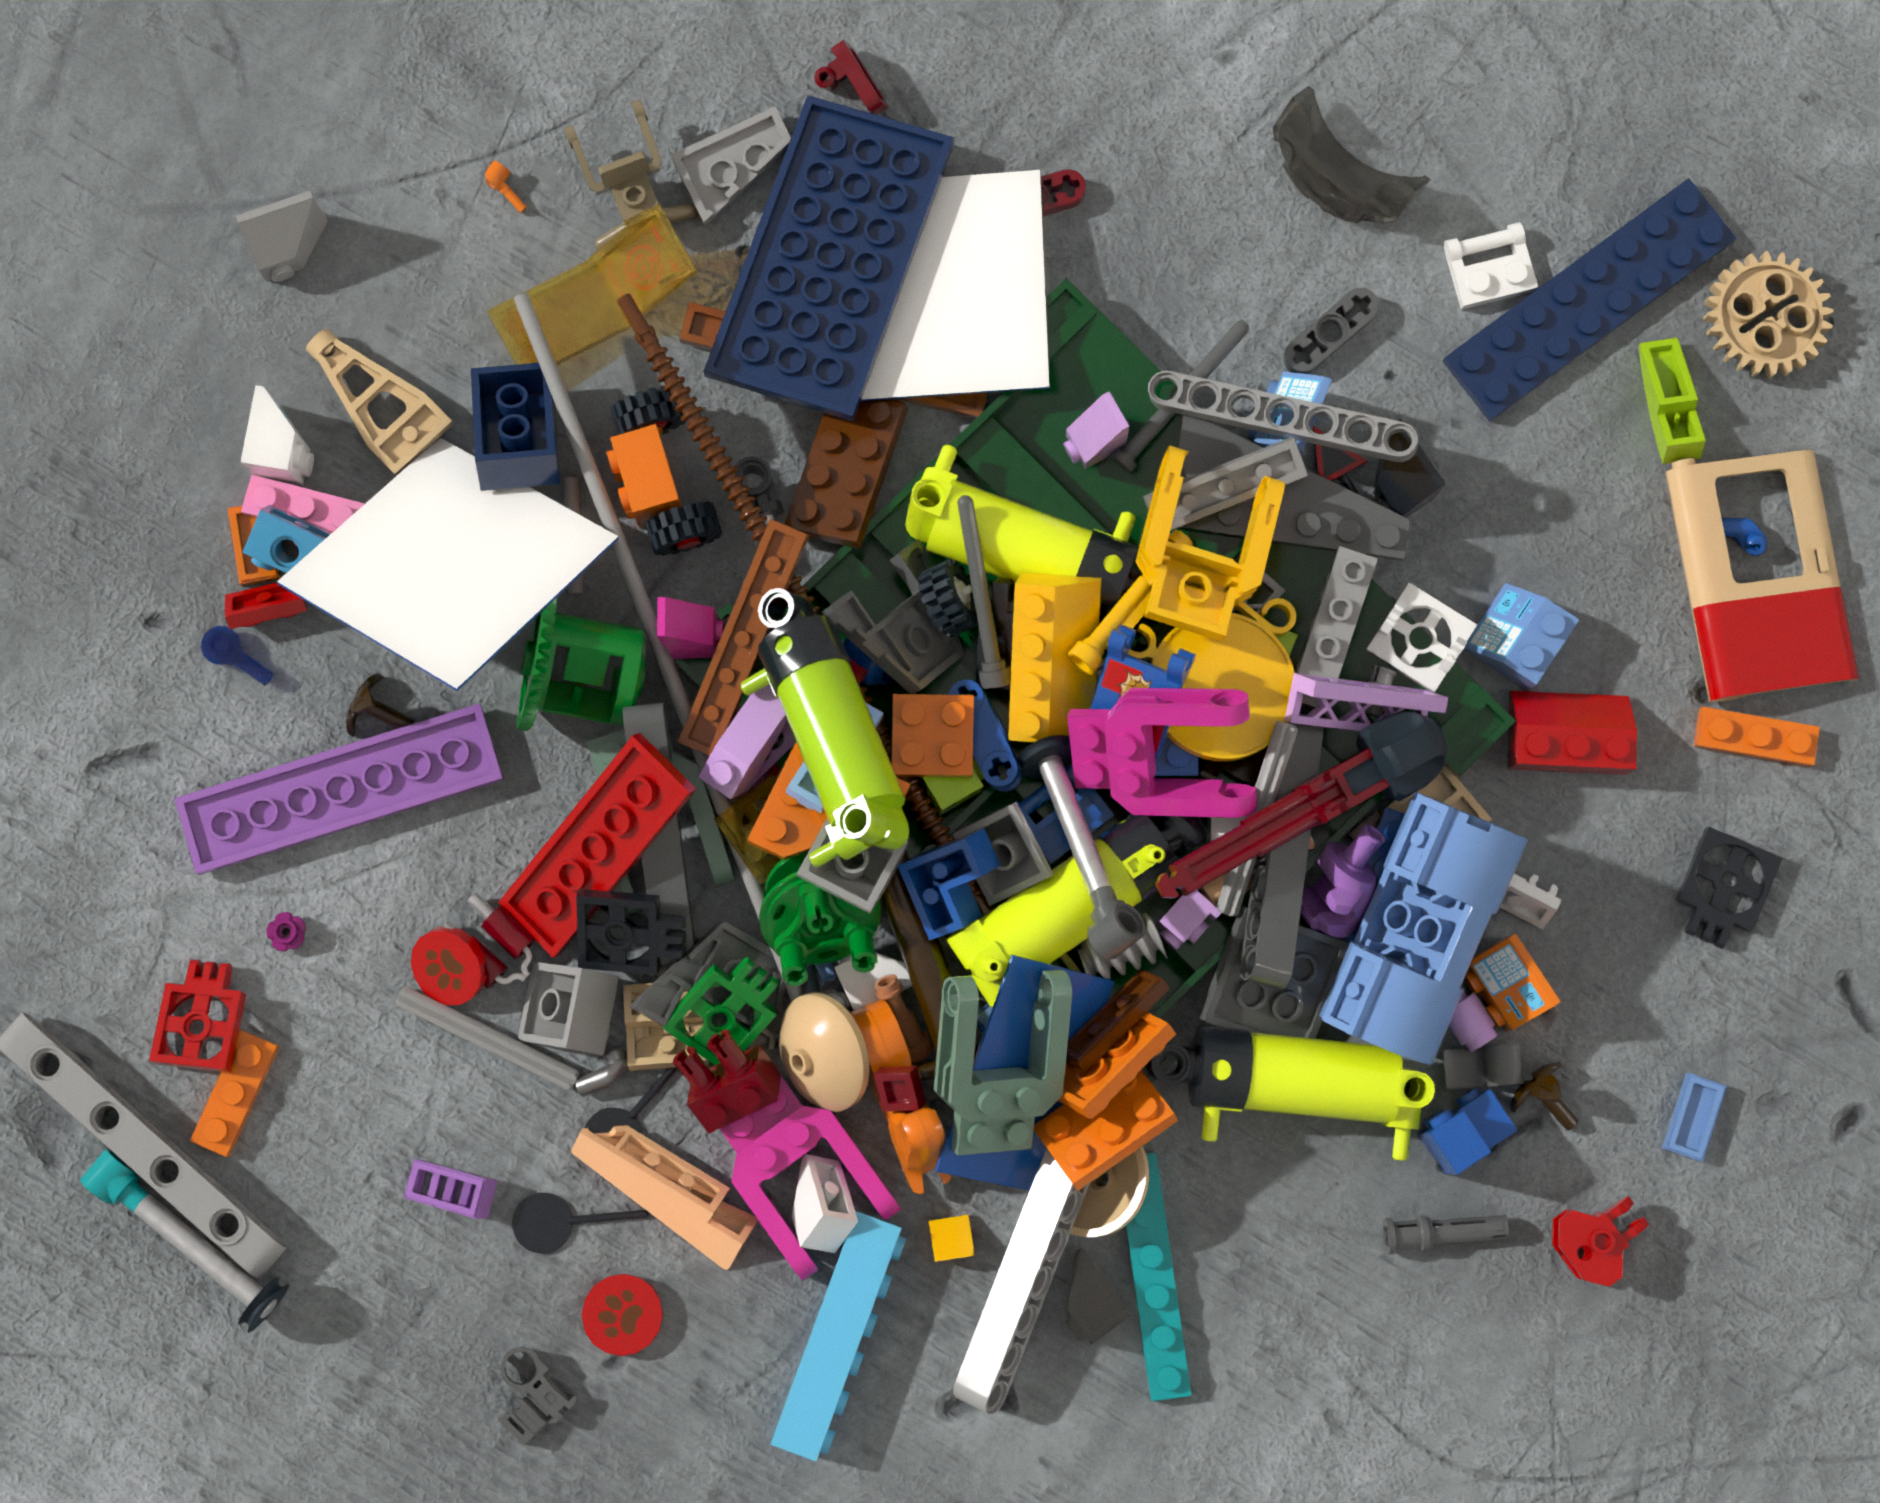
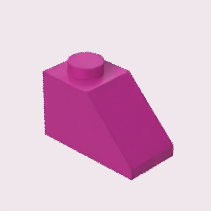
M658 597L657 637L673 659L713 658L726 626L725 620L720 619L713 607L668 597Z

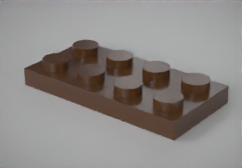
M894 399L861 401L854 422L830 414H823L787 515L786 525L809 534L811 539L855 548L861 547L908 411L904 401Z

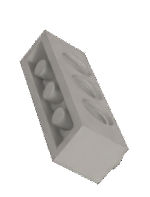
M1341 546L1334 551L1294 671L1295 673L1339 678L1378 558ZM1303 694L1301 707L1313 710L1319 705L1315 697Z

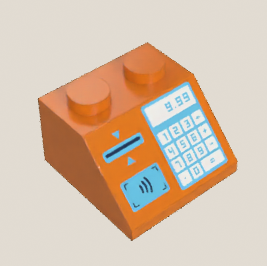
M1516 933L1498 940L1475 955L1464 977V981L1469 989L1475 992V994L1480 992L1488 1004L1485 1009L1496 1024L1495 1027L1499 1028L1502 1026L1505 1032L1516 1029L1561 1002Z

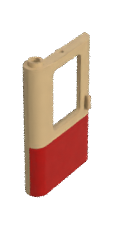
M1800 450L1696 464L1695 458L1673 462L1672 469L1666 471L1665 475L1709 702L1730 701L1751 694L1841 681H1858L1859 675L1814 450ZM1781 471L1786 478L1803 564V574L1794 577L1742 584L1737 583L1732 575L1715 481L1717 478Z

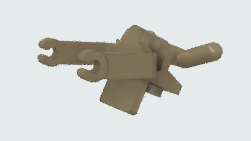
M640 99L631 104L653 159V162L648 164L644 151L637 152L600 166L598 171L602 182L596 183L573 125L564 128L570 147L574 149L589 190L597 195L611 191L623 220L621 224L595 240V248L600 252H605L631 235L641 232L640 228L652 223L658 226L664 223L692 219L697 213L695 206L691 203L664 208L659 207L648 176L660 172L662 159L648 126V118Z

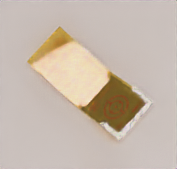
M660 203L625 220V228L585 262L523 292L529 294L556 365L631 328L616 302L623 295L630 293L642 315L645 316L697 273V269ZM511 298L487 310L488 317L514 364L539 363L514 299Z

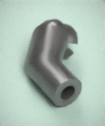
M619 1046L604 1052L603 1058L607 1066L581 1076L575 1081L577 1091L582 1097L610 1087L628 1069L627 1058L622 1047Z

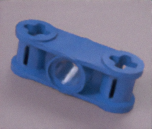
M966 679L958 681L951 687L949 695L971 693L975 697L973 759L976 760L985 780L994 789L1000 792L1013 791L1021 783L1023 774L1021 772L1022 768L1019 766L1017 757L1012 749L1011 740H1008V733L987 694L979 684ZM1002 763L1009 768L1006 771L1008 778L1005 780L994 776L998 773L997 766Z

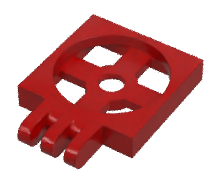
M192 959L189 962L184 985L165 983L149 1061L157 1065L231 1073L246 994L242 991L228 990L232 975V965L230 963L220 964L216 978V962L206 961L201 976V960ZM194 997L190 1012L184 1017L172 1016L179 1005ZM212 997L220 999L229 1010L227 1022L215 1021L208 1016ZM196 1020H202L204 1023L203 1031L197 1035L192 1034L190 1031L191 1024ZM167 1032L179 1033L185 1039L182 1057L176 1056L170 1048ZM209 1037L223 1038L222 1048L218 1054L210 1059H199L203 1041Z

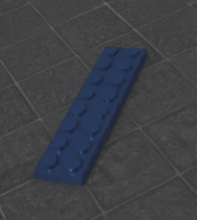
M1688 178L1448 354L1442 362L1488 421L1491 422L1716 256L1737 238Z

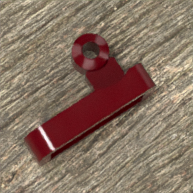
M844 39L833 46L831 51L838 58L830 62L828 67H821L816 71L814 76L816 84L822 89L830 91L836 88L838 82L848 78L864 105L872 114L878 115L889 108L854 48Z

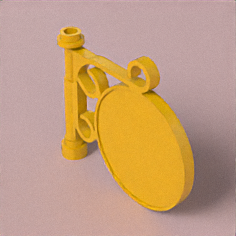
M1174 530L1172 533H1169V542H1180L1193 546L1190 538L1183 532ZM1144 575L1139 576L1089 638H1085L1083 642L1077 641L1068 652V658L1083 672L1092 675L1102 664V656L1105 653L1104 650H1108V641L1112 630H1118L1120 625L1133 629L1145 614L1152 586L1148 584ZM1275 598L1269 600L1261 607L1259 613L1254 611L1245 602L1234 606L1243 615L1231 614L1227 634L1223 641L1175 627L1156 647V636L1152 629L1145 624L1139 625L1137 631L1147 639V649L1140 653L1130 649L1129 655L1140 660H1149L1150 664L1167 670L1171 655L1173 653L1178 654L1179 649L1182 648L1196 654L1183 688L1237 689L1246 692L1249 697L1250 718L1242 724L1235 726H1170L1167 737L1178 747L1194 756L1207 760H1239L1252 756L1267 747L1275 723L1277 721L1287 722L1284 719L1295 672L1287 651L1276 636L1284 635L1293 628L1296 622V612L1291 603L1285 599ZM1277 607L1286 613L1287 623L1284 627H1275L1263 618L1269 608Z

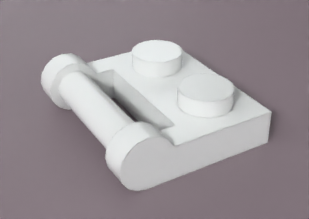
M1520 222L1508 225L1506 230L1458 241L1457 238L1444 241V251L1461 310L1531 293L1538 289L1526 246L1524 228ZM1506 245L1511 246L1512 255L1464 266L1462 256Z

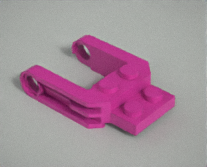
M1130 688L1118 699L1111 709H1070L1067 719L1075 788L1110 789L1111 797L1132 815L1238 818L1252 814L1257 809L1255 786L1223 783V780L1154 778L1156 774V761L1152 725L1235 726L1242 724L1250 718L1248 694L1237 689Z
M782 1075L780 1076L777 1102L720 1128L736 1151L732 1184L802 1281L817 1272L819 1267L812 1261L804 1248L800 1247L797 1235L765 1192L761 1183L767 1179L774 1178L814 1149L822 1138H825L884 1221L901 1210L894 1197L831 1110L803 1106Z

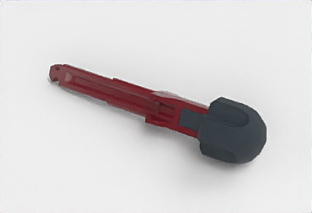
M1406 711L1387 715L1362 729L1356 740L1359 753L1292 790V793L1240 821V826L1170 864L1171 877L1169 878L1167 872L1162 873L1155 884L1161 897L1171 899L1178 897L1176 888L1180 889L1184 896H1187L1256 856L1260 858L1311 828L1323 825L1379 792H1382L1385 798L1402 801L1414 794V792L1423 789L1439 775L1443 768L1448 752L1443 731L1432 718Z

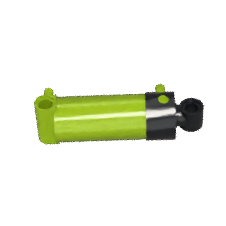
M780 588L768 591L762 597L758 608L760 620L764 625L773 629L758 645V653L764 668L742 681L741 689L744 694L750 696L765 686L771 685L775 697L779 698L830 823L825 828L831 841L809 854L810 862L813 866L820 867L837 856L844 860H849L872 845L886 850L901 848L909 836L908 822L901 808L904 805L905 797L851 669V661L834 621L828 616L814 615L810 602L801 596ZM789 606L788 613L786 617L783 618L784 612L786 608Z

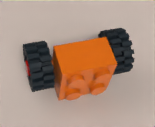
M661 386L659 389L654 387L649 388L646 392H636L634 396L628 395L624 397V400H618L615 402V405L611 406L619 435L610 437L613 450L606 451L617 483L623 481L625 486L618 488V493L628 520L635 518L639 528L646 527L654 554L666 556L670 553L673 555L678 554L680 551H690L694 547L704 546L703 544H709L714 539H719L723 533L713 502L706 501L702 503L700 501L695 502L693 505L690 503L681 505L660 434L669 433L670 429L675 430L680 427L679 425H684L686 422L681 421L683 413L675 411L677 403L669 401L671 393L663 391L664 386Z

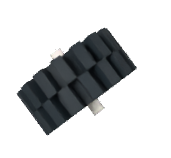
M951 558L920 573L921 576H919L918 581L921 585H918L919 592L924 595L921 597L922 603L927 605L928 610L926 612L928 616L934 618L933 624L936 628L940 626V632L943 635L947 634V637H954L978 625L970 574H965V568L962 564L959 565L956 560Z

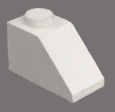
M876 953L877 963H875L874 969L870 972L862 973L853 968L850 954L839 960L841 964L834 967L853 1010L881 1000L876 995L875 983L883 976L896 975L903 984L902 991L912 987L913 985L905 963Z
M805 1154L802 1158L792 1211V1219L800 1247L836 1253L858 1223L839 1160Z

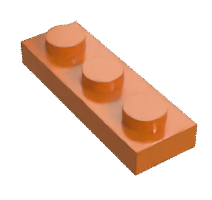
M1701 707L1698 712L1693 747L1812 767L1815 765L1820 727Z
M240 1030L231 1073H220L192 1134L191 1142L225 1157H230L280 1048L279 1045L247 1031Z

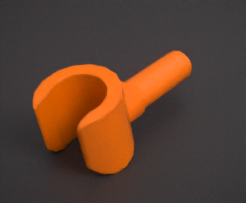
M493 161L485 172L486 183L491 188L500 191L502 195L504 194L519 213L523 212L527 206L511 187L505 183L511 172L501 163Z

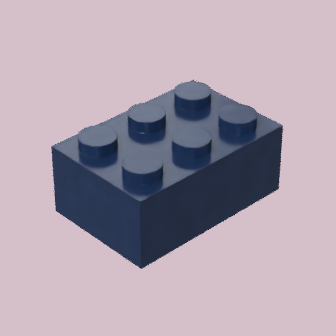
M539 363L471 368L475 463L480 490L560 484L555 403Z

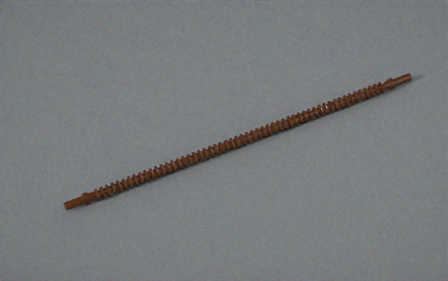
M631 294L623 295L616 302L635 332V340L646 351L648 355L646 361L653 362L654 366L651 370L660 374L657 380L665 383L663 391L671 393L669 401L677 403L675 411L683 413L681 421H687L689 424L687 431H693L695 434L692 440L700 442L701 445L698 450L706 452L704 460L712 462L710 470L712 472L717 471L716 481L724 483L722 491L730 493L728 501H734L736 504L733 510L740 511L742 514L739 520L747 522L748 525L745 527V530L753 532L751 540L758 541L760 544L767 527L765 525L767 517L760 516L761 507H755L753 504L756 498L748 496L747 492H749L750 488L748 486L743 487L742 482L744 478L742 476L737 477L736 475L738 467L730 465L732 457L724 455L726 447H720L718 445L720 437L713 436L712 433L715 428L707 426L706 423L709 418L701 416L703 408L695 406L697 398L690 397L691 388L684 387V377H678L677 373L680 369L672 366L674 361L672 357L666 356L668 348L661 347L654 327L648 325ZM793 574L787 591L805 598L812 605L814 597H808L806 594L808 587H802L800 584L803 578L801 576L796 577ZM812 605L814 615H818L820 607ZM859 684L865 703L871 705L873 697H867L865 695L867 687H861ZM882 717L876 729L892 765V737L888 733L891 728L889 726L884 727L882 722L885 720V717ZM897 777L910 784L905 801L912 803L911 812L916 811L918 813L916 821L924 823L922 831L930 833L928 841H934L937 847L955 840L954 837L950 838L947 834L950 828L942 826L944 818L936 816L938 808L931 807L932 797L926 798L924 795L926 787L918 785L920 777ZM974 879L969 881L968 884L982 914L978 918L979 920L995 908L992 905L989 906L981 888L978 887L977 881Z

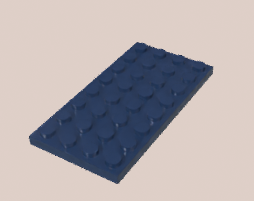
M807 95L703 371L705 377L854 422L951 155L954 137Z

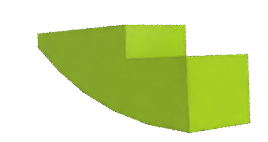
M1678 337L1639 343L1640 364L1648 410L1662 464L1689 458L1701 459L1706 439L1696 412L1698 397Z

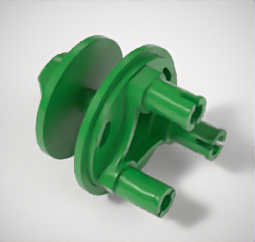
M809 850L800 853L798 856L781 860L774 866L766 881V896L759 913L762 935L767 944L780 957L782 978L784 981L787 980V984L790 986H800L807 981L808 972L806 964L831 963L851 954L853 968L858 972L866 973L873 970L875 963H877L873 937L881 918L879 900L869 914L797 877L796 874Z

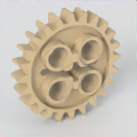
M1765 251L1760 256L1758 262L1751 253L1744 259V265L1739 260H1735L1730 265L1731 272L1724 269L1718 275L1721 283L1714 282L1709 288L1715 296H1709L1705 300L1704 305L1714 310L1707 312L1703 317V321L1714 323V326L1706 332V336H1718L1719 341L1714 345L1713 350L1725 348L1728 351L1723 359L1725 363L1734 357L1738 359L1736 371L1739 372L1746 365H1750L1752 377H1756L1762 368H1765L1768 379H1771L1777 373L1778 368L1783 376H1787L1792 372V365L1798 370L1802 369L1807 364L1805 358L1813 360L1819 354L1815 347L1822 348L1828 340L1822 334L1829 332L1833 325L1823 319L1829 317L1834 312V309L1823 307L1822 304L1831 295L1830 293H1818L1817 289L1824 281L1819 279L1811 282L1809 277L1813 271L1812 267L1807 268L1803 272L1798 270L1799 258H1796L1788 265L1785 264V253L1781 252L1775 261H1772L1769 252ZM1766 282L1777 284L1781 290V296L1771 294L1767 290ZM1791 296L1797 298V302L1784 307L1774 317L1766 318L1748 332L1743 334L1739 331V328L1755 321L1763 312L1768 313ZM1735 301L1742 302L1747 306L1749 310L1748 316L1740 315L1735 311ZM1788 314L1797 315L1802 321V328L1793 327L1788 321ZM1755 334L1765 335L1769 339L1770 348L1759 346L1755 340Z

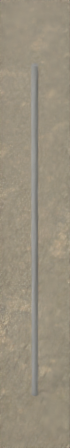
M519 294L513 298L603 527L619 537L611 546L684 728L692 709L691 703L673 658L657 637V617L529 294ZM692 749L701 772L709 756ZM705 782L759 919L760 908L766 896L765 890L728 797ZM770 947L771 952H772V954H773V957H774V959H775V962H776V964H777V967H778L779 972H780L781 977H782V967H781L780 957H779V956L775 953V951ZM783 980L791 1002L804 995L802 985L790 986L787 984V980Z

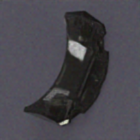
M1308 86L1293 96L1273 126L1274 141L1279 142L1286 161L1283 167L1298 190L1307 199H1311L1320 206V209L1345 221L1354 223L1369 221L1381 222L1382 224L1395 222L1431 179L1426 175L1419 177L1392 175L1364 164L1350 154L1336 140L1327 127L1317 104L1315 90Z

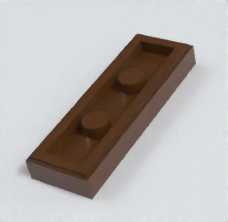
M1140 969L1068 1040L1066 1063L1086 1073L1170 989L1164 979Z

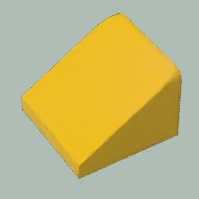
M969 1215L929 1221L935 1262L975 1256Z

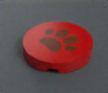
M445 926L436 927L420 937L412 949L411 967L414 979L421 990L430 998L447 1006L462 1005L478 995L486 983L487 974L484 975V965L487 964L485 954L477 941L464 930L444 928Z
M624 1273L608 1276L594 1285L584 1300L581 1315L584 1331L592 1344L605 1353L624 1356L638 1353L653 1342L661 1329L664 1314L661 1300L654 1287L639 1276Z

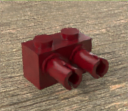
M728 1030L721 1031V1035L724 1037L723 1040L719 1033H716L707 1043V1047L721 1063L708 1068L693 1046L687 1047L689 1056L683 1049L673 1059V1064L681 1071L690 1084L687 1106L708 1134L778 1100L780 1071L760 1044L743 1052Z

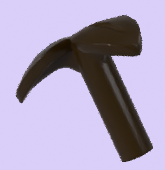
M375 673L362 682L353 701L349 705L346 714V729L348 735L355 737V722L361 713H367L396 728L413 724V718L374 699L371 689L384 678L380 673Z
M1561 1062L1550 1063L1533 1071L1531 1074L1533 1079L1531 1081H1524V1084L1519 1085L1515 1091L1510 1111L1514 1113L1526 1097L1532 1095L1542 1101L1565 1130L1573 1129L1579 1120L1561 1100L1560 1085L1552 1075L1556 1070L1563 1067Z

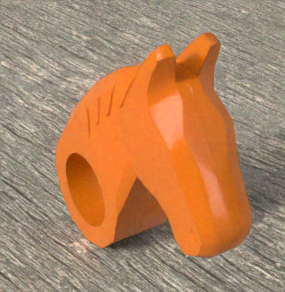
M879 1000L849 1013L859 1026L865 1040L869 1057V1085L883 1115L889 1123L890 1136L907 1182L914 1193L922 1194L924 1193L922 1175L935 1170L945 1143V1134L935 1109L929 1108L927 1104L921 1109L914 1111L883 1112L874 1073L880 1067L913 1065L905 1039L890 1006L885 1000ZM937 1172L943 1184H947L952 1178L950 1174Z

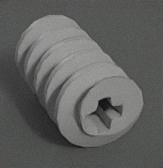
M1146 912L1142 913L1146 926L1145 935L1115 959L1110 960L1098 954L1088 938L1083 941L1078 952L1086 974L1096 976V973L1099 972L1103 978L1111 980L1112 967L1123 976L1126 975V962L1128 961L1136 970L1141 969V956H1145L1152 965L1156 964L1157 950H1160L1167 958L1153 919Z

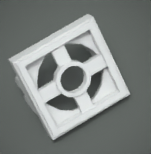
M1408 583L1369 644L1366 652L1427 690L1435 692L1446 673L1449 672L1464 649L1477 624L1413 584ZM1427 608L1431 610L1424 622H1418L1413 625L1400 618L1403 613L1412 609ZM1441 617L1446 620L1451 631L1450 649L1437 641V634L1434 628ZM1417 627L1426 628L1432 635L1431 645L1424 650L1414 648L1409 641L1411 631ZM1392 628L1405 636L1407 649L1401 659L1396 655L1392 646ZM1431 652L1442 659L1439 663L1430 667L1411 666L1418 654Z

